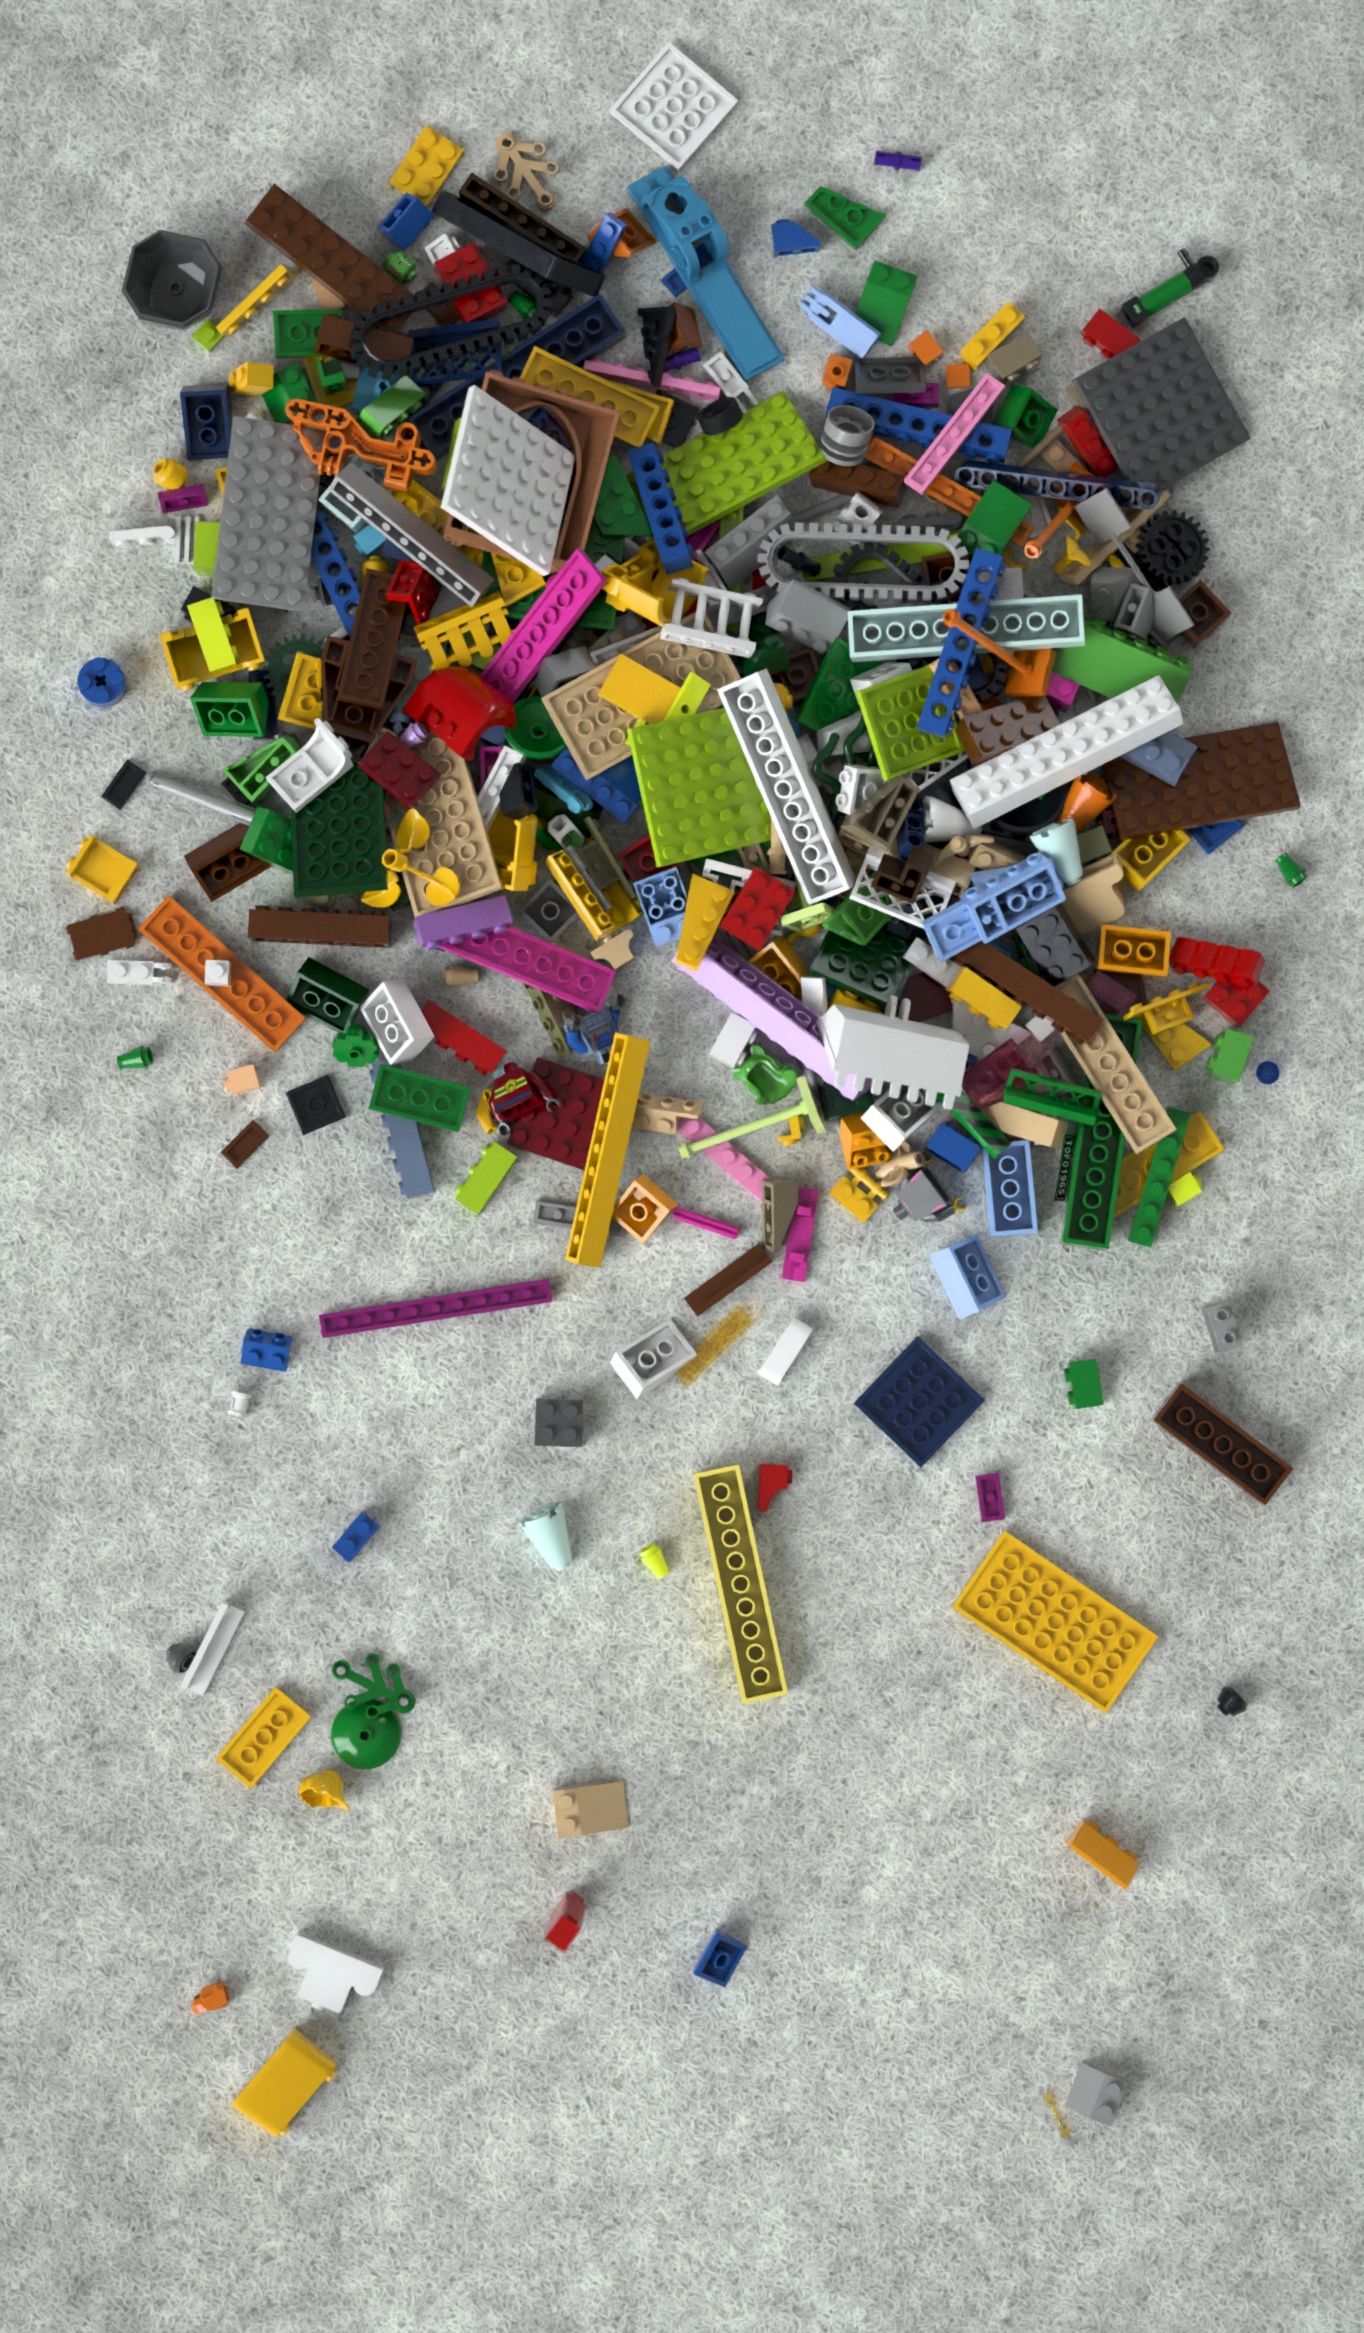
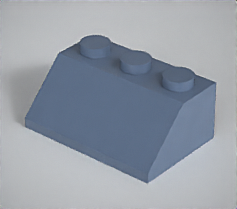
M1168 731L1119 757L1175 787L1198 746Z

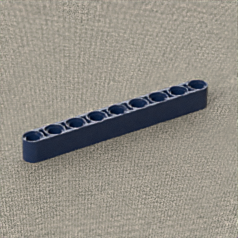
M973 460L962 462L955 472L956 482L964 487L988 489L993 480H988L985 472H990L994 475L995 481L1015 493L1074 501H1084L1099 493L1098 487L1103 486L1109 490L1118 506L1145 510L1153 509L1162 495L1160 487L1154 483ZM962 470H969L972 477L964 476ZM1007 476H1015L1017 483H1011ZM1030 478L1038 479L1040 486H1034L1030 482ZM1053 481L1061 482L1063 488L1057 489L1054 487ZM1075 484L1084 485L1086 491H1078ZM1121 490H1129L1132 497H1124ZM1144 493H1152L1155 500H1147Z

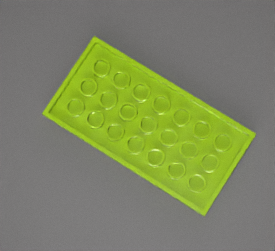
M784 390L746 410L747 412L743 414L742 420L733 428L716 435H706L703 433L682 444L681 447H677L663 455L665 463L661 464L662 469L667 468L671 482L667 483L668 488L673 487L677 499L673 501L674 507L679 505L683 519L679 520L680 525L685 524L688 536L826 462L825 455ZM632 471L625 476L649 523L637 481Z

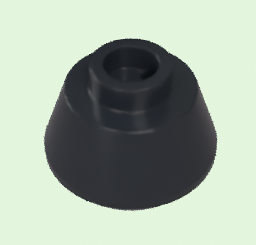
M1230 1686L1222 1688L1217 1698L1219 1702L1217 1708L1225 1716L1228 1714L1235 1716L1245 1712L1247 1704L1240 1695Z

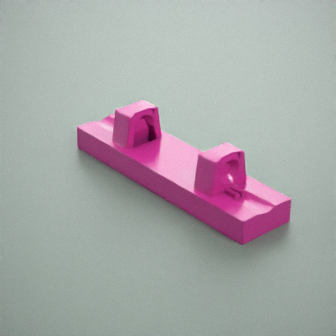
M799 1187L798 1205L789 1227L782 1279L805 1282L819 1190Z

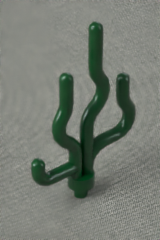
M863 714L856 729L844 741L843 753L846 765H856L852 747L854 742L864 734L867 728ZM836 732L830 735L825 748L816 755L812 763L814 777L833 789V797L827 807V810L831 811L829 816L833 823H836L839 815L843 817L845 813L838 811V806L836 805V797L840 794L842 784L834 777L823 773L821 765L831 756L838 743L839 734ZM871 745L867 756L868 767H877V758Z

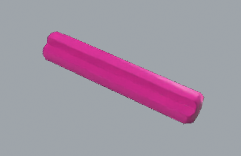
M676 1207L672 1215L676 1220L732 1239L737 1238L740 1230L739 1227L681 1207Z

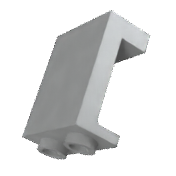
M1230 1301L1201 1308L1214 1353L1243 1346Z

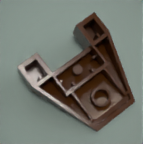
M327 635L321 656L325 720L333 728V733L371 743L410 689L417 660L395 654L382 710L336 700L350 641Z

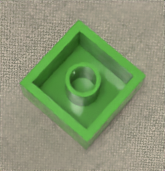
M1228 1028L1220 1032L1219 1035L1217 1034L1213 1043V1048H1216L1215 1054L1209 1057L1205 1068L1209 1070L1207 1076L1231 1084L1239 1082L1254 1037Z

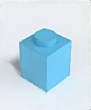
M368 524L353 536L356 542L353 546L361 556L365 554L369 558L385 546L386 537L372 525Z

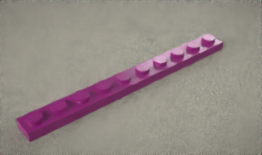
M549 1279L321 1314L319 1318L322 1338L553 1301Z

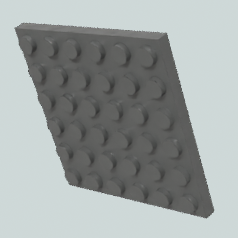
M1185 317L1072 380L1126 480L1154 483L1163 490L1251 439ZM1149 492L1144 493L1146 499L1153 495Z

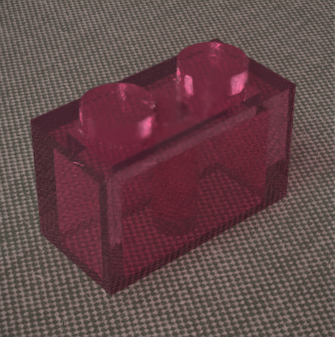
M1099 970L1095 972L1086 986L1096 1001L1121 1017L1126 1013L1137 996Z

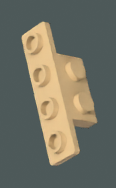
M639 1093L632 1128L676 1135L679 1130L678 1116L699 1119L704 1103L691 1099L685 1100L671 1096L664 1097L649 1093Z

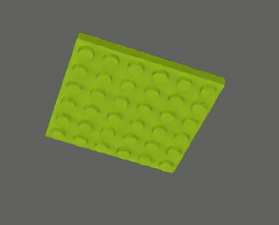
M725 707L627 729L657 867L771 840V815Z

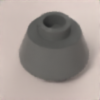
M177 1643L172 1644L168 1648L166 1660L173 1672L184 1673L189 1669L196 1655L194 1646Z

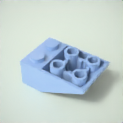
M675 866L633 882L656 947L679 939L688 897L677 867Z

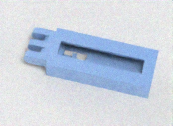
M812 285L809 290L816 296L813 297L811 294L806 293L804 298L810 304L801 300L799 306L810 313L808 316L810 320L861 359L865 358L881 336V333L828 292L823 293ZM825 305H828L838 313L834 320L829 318L832 312L824 308Z

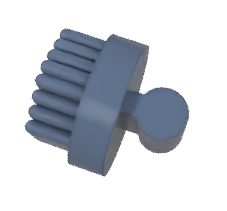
M396 706L387 723L394 726L395 733L401 736L405 731L404 728L414 723V719L403 711V706Z

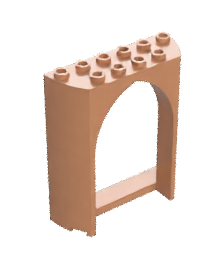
M490 370L485 374L481 390L516 414L531 409L543 408L559 423L568 439L571 452L575 454L571 483L550 574L555 575L562 569L576 549L583 551L585 549L620 412L614 411V407L607 404L598 406L592 404L590 399L584 397L575 399L570 397V394L557 390L555 393L549 391L547 386L541 384H534L532 386L526 384V381L522 378L512 377V379L503 377V373ZM449 513L443 537L445 540L452 541L451 544L453 546L459 547L464 544L520 561L486 537L467 532V525Z

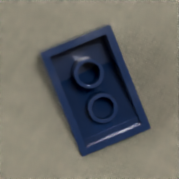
M228 383L183 386L180 391L187 460L228 458L232 430V406Z

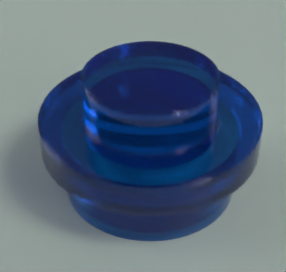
M1265 1061L1257 1067L1256 1077L1263 1084H1272L1279 1077V1068L1275 1063Z

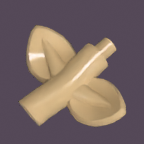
M982 834L953 837L950 843L938 853L933 866L937 867L942 860L955 854L965 857L970 854L972 847L980 843H993L994 838Z
M906 1140L895 1151H892V1160L881 1164L879 1169L875 1170V1176L877 1179L883 1178L881 1181V1186L883 1187L898 1184L907 1178L908 1170L924 1166L925 1158L920 1151L914 1152L913 1146Z

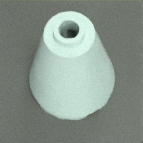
M1073 818L1062 820L1063 825L1052 823L1030 835V839L1038 851L1047 858L1051 857L1056 866V875L1067 886L1079 882V877L1083 875Z
M551 1503L532 1511L534 1514L529 1518L526 1515L522 1516L519 1519L520 1526L550 1568L562 1570L568 1567L569 1562L572 1560L562 1503H559L558 1506L556 1503Z

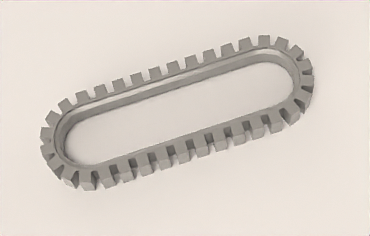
M795 522V531H791L787 523L780 526L781 535L775 529L767 535L772 543L763 539L760 549L767 554L758 553L757 561L759 565H764L759 568L763 579L768 578L765 581L772 590L778 586L777 593H779L791 581L784 580L777 575L773 567V557L778 547L786 541H853L936 544L944 546L952 553L955 560V568L951 577L941 585L917 586L800 582L816 591H821L823 595L831 598V591H835L836 600H845V592H850L851 601H860V592H864L865 601H874V593H879V600L881 602H889V593H894V602H903V594H908V601L911 603H918V594H923V603H932V594H937L939 602L947 600L945 592L947 590L952 596H955L960 591L955 583L964 586L967 575L962 572H968L970 567L969 560H963L969 557L966 547L959 548L962 545V541L956 535L949 540L950 531L942 528L939 536H935V527L926 526V535H921L920 526H911V535H906V526H897L896 534H892L891 525H882V534H877V525H868L867 533H863L862 524H853V533H848V524H839L838 532H834L833 523H824V532H819L820 526L818 523H810L809 531H805V524L802 522Z

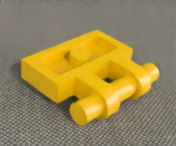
M856 1168L849 1170L855 1175L852 1181L843 1176L829 1194L864 1223L879 1206L872 1200L876 1194L884 1200L889 1195V1192L881 1186L879 1181L873 1180L867 1174V1170ZM860 1181L871 1189L867 1195L857 1187Z

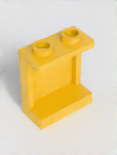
M90 835L89 838L85 837L79 845L78 849H80L77 857H72L68 862L66 874L116 905L140 868V865L101 842L93 835Z

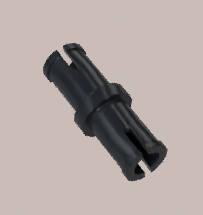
M782 546L778 551V559L790 564L793 569L797 571L802 570L813 577L819 574L821 565L807 558V555L803 552H796L787 546Z

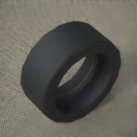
M734 397L716 400L704 407L697 415V420L706 435L723 433L733 428L743 418V412Z

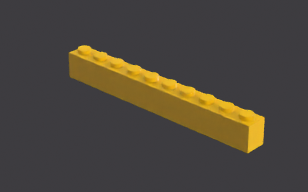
M615 1032L565 1260L580 1265L601 1267L651 1040Z

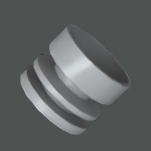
M839 405L830 409L819 443L825 459L841 466L861 464L865 460L869 441L873 433L875 424L873 418L867 412L849 405Z

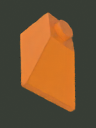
M627 208L614 214L628 226L612 256L631 257L656 243L653 237ZM602 220L598 223V225L587 237L590 242L596 234Z

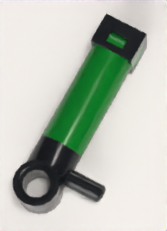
M1181 249L1178 255L1186 269L1122 305L1121 310L1131 327L1135 328L1153 314L1200 286L1212 282L1219 270L1218 261L1212 256H1203L1194 264L1186 249ZM1201 266H1209L1212 273L1204 274L1201 271Z

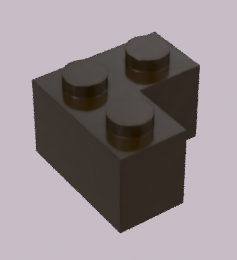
M912 846L905 862L884 853L871 887L914 904L927 877L935 854Z

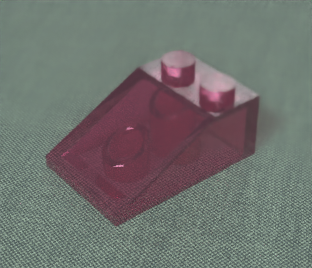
M1010 1038L964 1072L962 1089L977 1108L982 1109L1003 1102V1092L1011 1068L1037 1075L1040 1074L1014 1040ZM1014 1076L1011 1086L1021 1088L1027 1085L1024 1078Z

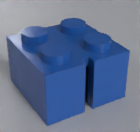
M949 1122L945 1123V1125L940 1123L924 1149L960 1172H966L981 1148L977 1145L978 1141L968 1134L965 1137L957 1133L959 1129Z

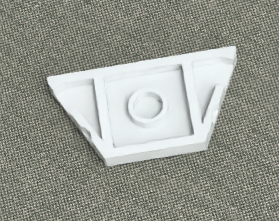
M951 999L953 1003L951 1016L952 1030L958 1031L969 1043L968 1054L991 1065L995 1064L1031 1034L1027 1029L1012 1022L1007 1030L999 1028L997 1031L986 1023L988 1019L982 1015L977 1017L967 1010L969 1006L964 1002L958 1004Z

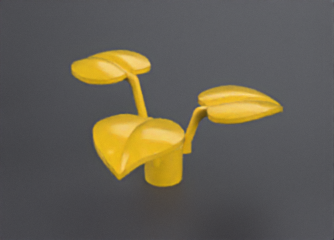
M1059 505L1055 507V509H1058L1059 511H1061V509L1063 508ZM1072 513L1069 514L1065 521L1074 529L1075 537L1074 539L1069 536L1066 537L1067 550L1062 554V558L1053 565V569L1059 576L1075 560L1091 568L1093 566L1089 557L1076 543L1081 534L1083 536L1086 535V530L1080 520ZM1113 554L1108 555L1104 559L1113 568H1126L1123 562Z
M415 808L408 810L399 826L396 835V843L399 848L396 850L388 849L382 856V863L387 867L388 890L365 892L361 898L362 902L377 908L393 905L401 893L400 886L397 884L399 877L396 872H401L405 869L430 881L426 888V897L435 906L447 905L459 895L460 881L453 870L445 867L438 868L432 878L408 865V858L403 853H410L412 848L419 849L423 847L430 835V826L427 820Z

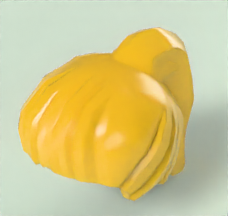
M328 1769L321 1773H314L305 1777L301 1782L298 1793L300 1798L310 1807L321 1806L329 1808L337 1806L346 1811L350 1810L343 1795L344 1784L336 1771Z

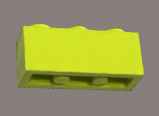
M208 598L187 605L210 674L236 666L235 660L239 659V655L235 645L230 646L228 637L232 635L228 623H222L220 615H223L224 612L220 601L215 602L214 599Z

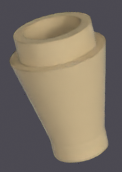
M457 965L445 967V985H451L452 988L478 982V969Z

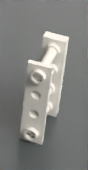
M683 578L672 579L667 591L676 593L671 622L665 623L661 629L660 639L747 658L752 656L756 647V642H752L748 638L752 609L757 610L763 601L762 598H758L752 593L739 594L689 583L687 579ZM685 595L698 597L694 627L692 628L682 627V624H680ZM707 599L721 602L717 630L714 633L705 632L703 629ZM730 604L743 607L739 637L736 638L729 637L726 634Z

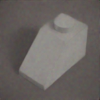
M1131 583L1114 626L1122 631H1126L1129 635L1146 639L1154 619L1152 589Z

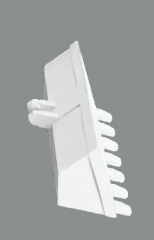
M891 995L888 998L884 1015L834 1004L822 1017L816 1020L832 1070L836 1071V1086L844 1087L847 1073L854 1075V1090L862 1091L865 1077L872 1078L871 1093L880 1095L883 1081L891 1082L889 1096L897 1099L899 1098L901 1085L909 1086L907 1100L910 1102L917 1101L919 1088L925 1089V1104L929 1106L935 1105L937 1092L944 1093L943 1108L949 1110L953 1108L955 1096H961L969 1043L956 1030L908 1020L911 1004L909 999L904 998L901 1001L898 1017H895L897 997Z

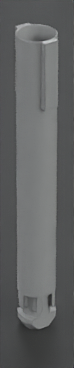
M149 772L145 778V783L148 786H154L153 788L224 814L231 817L232 820L248 826L256 811L253 807L239 802L234 803L160 774L154 775L153 772Z

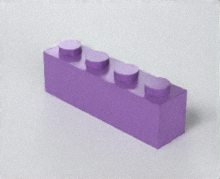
M503 895L415 917L413 924L420 948L427 947L428 950H433L447 942H450L451 945L458 944L464 941L463 938L472 937V939H479L486 936L488 932L494 931L495 934L506 932L513 920L506 896Z

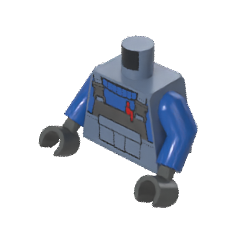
M618 994L617 997L612 995L608 998V1003L612 1006L601 1008L600 1013L595 1011L583 1017L573 1013L572 1019L567 1017L564 1020L565 1025L563 1027L567 1033L568 1045L580 1053L582 1057L595 1053L599 1065L609 1062L610 1053L607 1047L613 1044L615 1032L618 1033L620 1009L626 1005V998L621 994Z

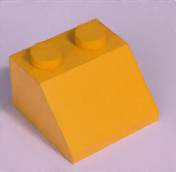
M643 1174L633 1181L614 1205L612 1218L644 1244L665 1222L678 1203Z

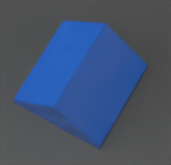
M715 1929L693 1969V1974L725 1987L748 1946Z

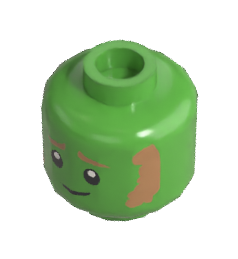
M392 251L382 264L384 271L401 285L406 282L410 284L417 275L415 272L416 262L402 251L396 253Z

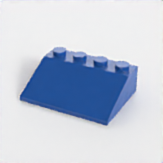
M568 747L551 762V767L623 824L639 805L638 800L642 799L633 755L588 780H585Z

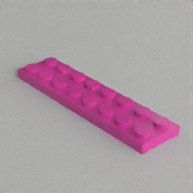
M576 549L481 673L482 677L508 696L513 702L538 672L543 659L551 655L608 581L583 550Z
M511 926L503 933L495 934L492 931L479 939L468 937L463 938L464 941L458 944L451 945L450 942H447L439 947L592 1012L597 1011L600 1013L616 970Z

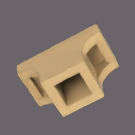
M630 928L617 936L611 934L602 940L603 945L591 951L590 955L595 962L606 961L617 971L634 960V956L629 949L630 942L634 939V934Z

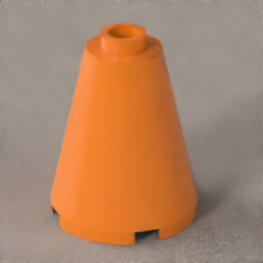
M1090 772L1075 778L1067 795L1064 808L1057 819V824L1063 825L1062 820L1073 818L1077 834L1117 798L1116 793L1113 792L1111 795L1108 791L1107 783Z

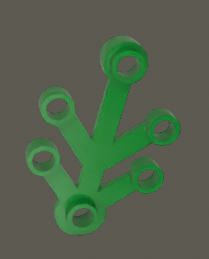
M375 1653L368 1654L365 1659V1664L370 1668L374 1681L352 1671L349 1663L345 1660H338L333 1664L332 1675L335 1679H348L370 1690L358 1695H348L344 1701L347 1709L353 1710L359 1704L380 1697L390 1700L382 1705H369L366 1708L365 1716L367 1719L375 1720L379 1715L393 1710L405 1714L411 1712L415 1707V1696L410 1691L404 1689L400 1677V1667L397 1664H390L386 1669V1675L392 1679L395 1692L386 1687L379 1666V1657ZM370 1657H375L377 1662L376 1664L371 1665L368 1662V1659ZM342 1667L345 1669V1674L339 1675L336 1670ZM391 1667L397 1669L398 1673L396 1675L389 1673ZM352 1698L356 1701V1704L349 1706L347 1700ZM405 1698L407 1699L408 1704L406 1706L400 1705L399 1700ZM375 1709L377 1714L370 1716L368 1710Z

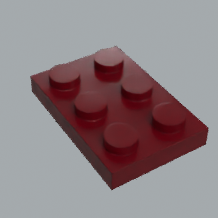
M388 730L357 765L410 810L441 777V773Z

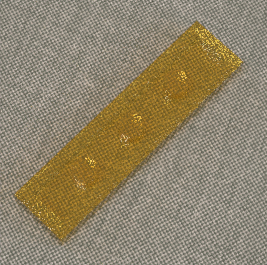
M737 1306L693 1348L697 1356L674 1374L688 1387L754 1322Z

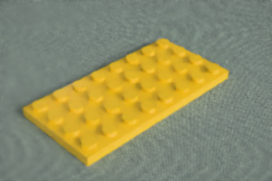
M1003 1530L952 1605L953 1609L1104 1713H1107L1159 1637L1005 1530Z

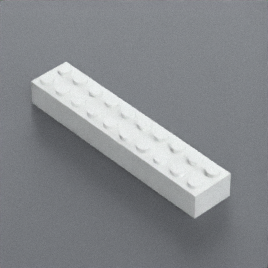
M767 668L717 689L808 905L854 887L856 882L855 875Z
M1158 675L951 779L950 783L954 795L975 829L1182 725L1181 711L1163 680Z

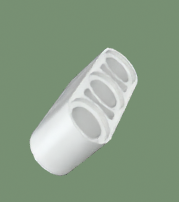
M793 1317L758 1374L778 1385L813 1331V1328Z

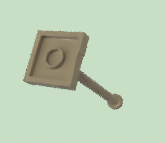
M1071 383L1064 390V397L1073 407L1076 406L1085 410L1097 429L1077 389ZM1060 424L1015 466L1027 467L1064 432ZM1013 475L1007 476L1010 482L1016 478Z

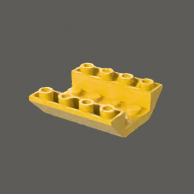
M593 837L585 840L583 846L594 840ZM564 850L547 857L545 864L596 941L624 928L644 915L637 894L635 898L629 900L618 880L600 890L612 906V908L604 912L597 898L592 894L584 882V878L578 873ZM611 851L615 860L618 859L615 853ZM623 871V874L626 877V879H631L627 872Z

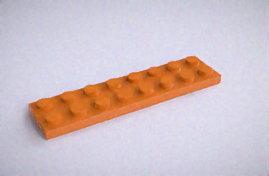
M168 895L138 928L142 934L274 1053L282 1047L306 1020L302 1014L171 896ZM206 960H223L232 963L231 987L208 986L205 984Z

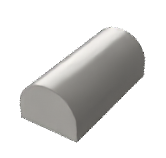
M1057 1045L1036 1057L1048 1078L1080 1086ZM1062 1089L1056 1093L1061 1097L1070 1091Z

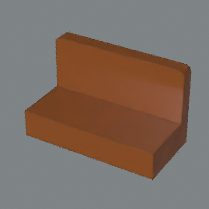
M673 302L669 306L676 309L668 352L676 354L686 345L700 349L703 345L694 309Z

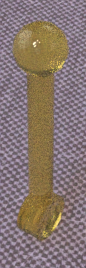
M1045 2093L1043 2100L1048 2103L1058 2123L1061 2137L1068 2138L1070 2135L1069 2130L1065 2129L1052 2102V2095Z

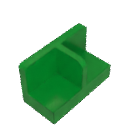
M320 359L316 360L326 396L348 390L342 365L338 359L321 363Z

